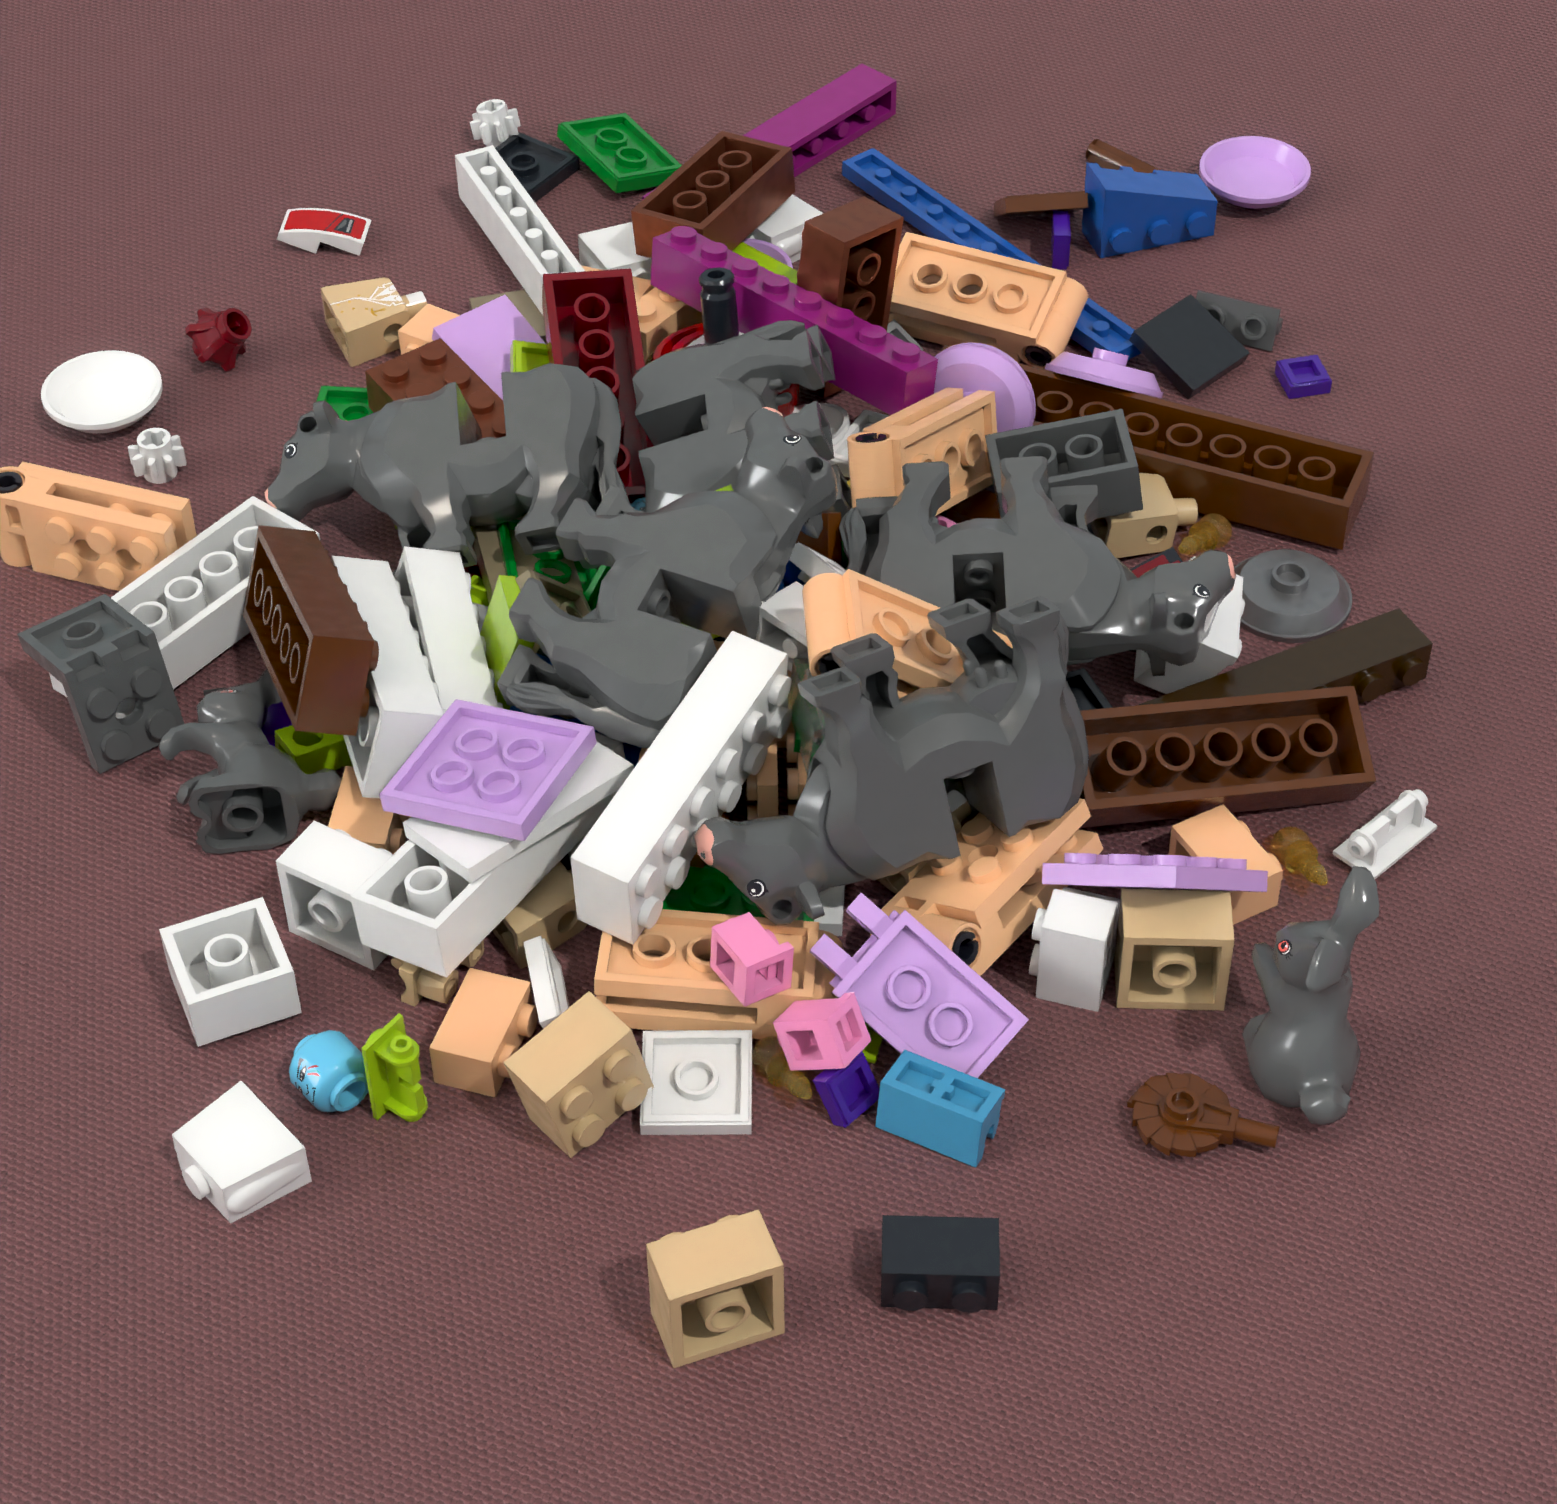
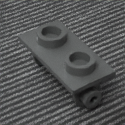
M1201 290L1197 291L1196 300L1242 345L1267 351L1273 350L1275 336L1279 335L1283 324V318H1280L1281 309Z

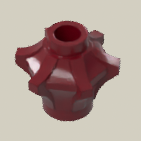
M201 308L197 311L198 321L196 324H189L185 327V334L193 339V351L202 364L206 361H212L219 364L225 372L231 371L235 368L237 354L243 355L246 352L245 340L252 332L250 320L242 311L236 308H228L220 312Z

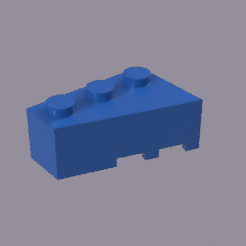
M1086 162L1084 191L1088 193V208L1083 209L1081 231L1100 259L1214 235L1218 201L1198 174L1163 170L1143 173L1135 172L1132 167L1120 166L1119 170L1101 168L1098 163Z

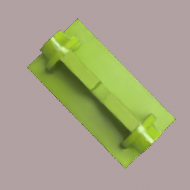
M398 1013L383 1028L375 1030L361 1050L373 1118L378 1121L390 1110L407 1122H415L421 1119L428 1108L423 1086L418 1083L421 1080L418 1059L420 1050L417 1042L406 1035L403 1015Z

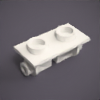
M1418 789L1413 791L1405 790L1399 795L1398 799L1362 828L1355 830L1346 841L1333 850L1332 854L1352 868L1353 866L1366 867L1371 871L1374 879L1378 878L1437 829L1435 823L1425 818L1426 806L1428 805L1427 796Z

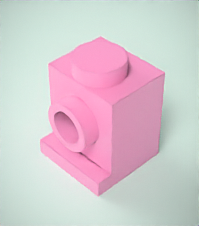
M750 912L712 926L710 967L744 1007L791 988L794 948L788 941L779 945L773 932L769 929H764Z
M854 992L844 993L840 998L794 1001L773 1022L778 1042L783 1049L790 1071L846 1068L871 1042Z

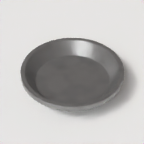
M1290 549L1271 550L1245 559L1234 567L1235 573L1244 577L1242 598L1245 601V607L1240 619V626L1256 636L1283 643L1309 642L1336 632L1344 625L1350 615L1352 593L1347 581L1336 569L1312 554Z

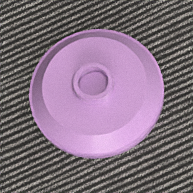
M1239 136L1219 141L1210 146L1200 159L1199 173L1206 186L1224 201L1240 207L1261 209L1280 205L1300 194L1309 183L1311 167L1303 153L1285 142L1261 136Z
M968 342L950 346L935 356L938 359L934 394L947 387L962 388L963 398L978 390L995 391L997 433L1033 426L1036 402L1032 385L1021 366L1008 354L987 344Z
M1095 347L1092 358L1064 351L1049 364L1046 363L1045 370L1161 399L1163 396V392H1161L1153 373L1126 367L1129 357L1127 355Z

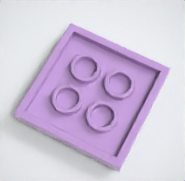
M455 699L379 794L383 811L525 841L596 745L594 727Z
M1064 853V863H1043L1042 884L1267 892L1268 871L1246 870L1247 859L1183 855L1144 856L1137 854L1097 855L1091 853Z

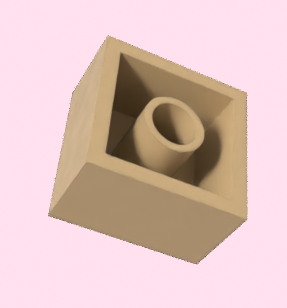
M1150 888L1121 889L1114 955L1116 1008L1224 1011L1234 946L1230 891Z
M590 991L503 1062L529 1118L569 1158H572L582 1148L589 1147L597 1142L609 1125L626 1111L633 1110L639 1106L645 1099L648 1089L650 1087L654 1088L632 1030Z
M759 1209L742 1215H728L713 1224L687 1232H673L663 1236L660 1240L646 1244L651 1314L673 1369L785 1333L784 1265Z

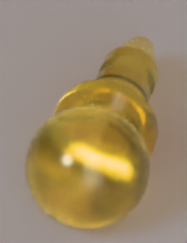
M1217 513L1203 516L1190 528L1189 536L1182 539L1178 551L1181 554L1192 555L1197 551L1202 553L1227 545L1232 536L1230 522L1223 515Z
M1290 826L1278 830L1273 835L1270 842V852L1289 872L1293 874L1302 873L1309 882L1320 886H1325L1328 883L1326 869L1317 860V848L1311 843L1308 835L1303 830Z
M768 1036L758 1041L752 1051V1065L756 1072L767 1078L772 1085L786 1087L795 1097L805 1100L811 1099L813 1092L809 1079L801 1070L790 1071L777 1036Z

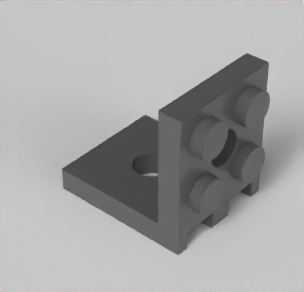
M106 594L17 634L23 651L63 684L90 764L99 774L160 745L162 737L171 728L184 724L154 631ZM127 698H135V707L131 714L124 718H116L118 705Z

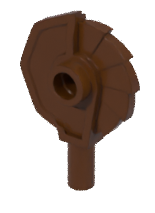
M1166 1072V1075L1152 1076L1144 1082L1127 1102V1107L1133 1108L1132 1127L1137 1126L1138 1133L1146 1145L1151 1143L1157 1150L1170 1156V1153H1174L1180 1156L1196 1157L1197 1153L1218 1148V1144L1232 1145L1233 1139L1271 1148L1276 1147L1280 1126L1239 1117L1240 1110L1230 1107L1227 1094L1215 1084L1212 1085L1195 1074Z

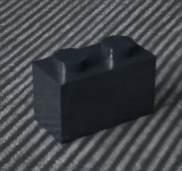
M882 1215L881 1307H896L905 1311H916L922 1308L957 1309L967 1313L980 1310H998L1000 1283L999 1218Z

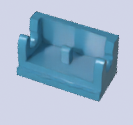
M904 1050L880 1082L875 1127L976 1168L983 1157L986 1137L993 1139L996 1134L1005 1089Z

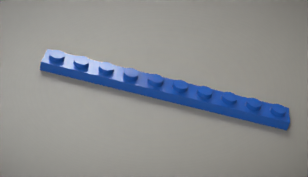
M871 148L842 162V176L891 211L903 216L905 221L928 237L1041 265L875 148ZM1088 298L1070 338L1092 354L1094 347L1129 356L1128 360L1141 354L1129 341L1134 329Z

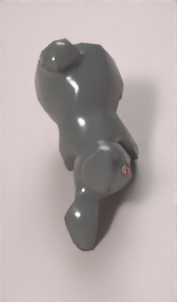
M267 669L256 682L229 688L203 690L204 698L196 706L198 723H186L173 727L161 739L159 750L166 760H172L181 751L194 749L211 755L217 762L218 768L193 777L180 785L176 796L178 803L182 805L188 803L191 808L190 812L194 816L203 819L196 833L198 836L196 842L202 845V850L205 853L223 854L272 849L295 838L301 819L308 811H327L335 804L342 779L334 770L325 768L313 774H306L300 769L292 756L270 745L261 728L267 721L268 708L271 704L282 702Z
M1353 866L1340 890L1337 908L1331 920L1290 922L1276 933L1274 948L1266 942L1254 943L1251 954L1270 1009L1267 1013L1252 1018L1243 1029L1242 1035L1250 1073L1264 1098L1287 1108L1301 1107L1311 1124L1330 1125L1345 1117L1351 1099L1349 1093L1359 1065L1361 1051L1356 1035L1347 1019L1353 991L1349 965L1351 952L1358 934L1377 919L1380 907L1376 881L1371 871L1366 867Z

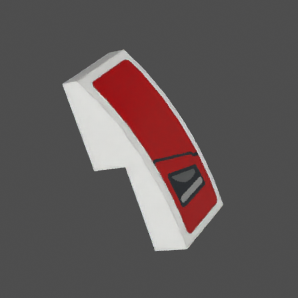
M287 209L277 240L315 254L320 242L360 256L371 219L331 209Z

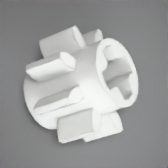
M492 99L485 101L477 106V113L472 114L473 121L470 122L473 138L474 140L483 139L486 147L493 145L496 148L512 135L519 134L517 128L521 124L517 109L512 108L508 110L507 104L503 100Z
M150 428L142 431L137 437V445L128 446L129 457L135 476L144 475L145 479L151 483L162 484L171 481L177 475V466L182 467L187 464L180 436L174 435L171 437L170 433L163 428Z

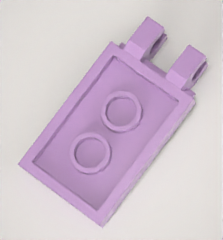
M506 295L500 296L434 327L432 334L433 341L441 338L502 400L501 373L510 372V348L512 341L546 344Z
M862 893L848 906L846 913L872 935L854 956L851 957L825 933L810 949V953L836 975L829 983L835 988L832 994L840 998L844 993L854 992L865 1023L900 1054L907 1050L978 1078L1029 1020L906 910L901 914L894 910L887 916Z

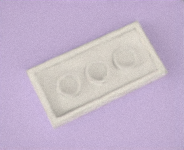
M596 741L597 743L525 841L411 817L403 822L405 836L466 881L473 883L619 790L633 771L634 765Z

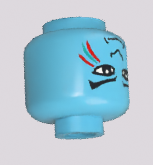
M328 1030L318 1034H311L303 1038L296 1046L289 1067L290 1080L316 1109L321 1112H344L357 1106L364 1099L369 1090L362 1052L342 1032Z

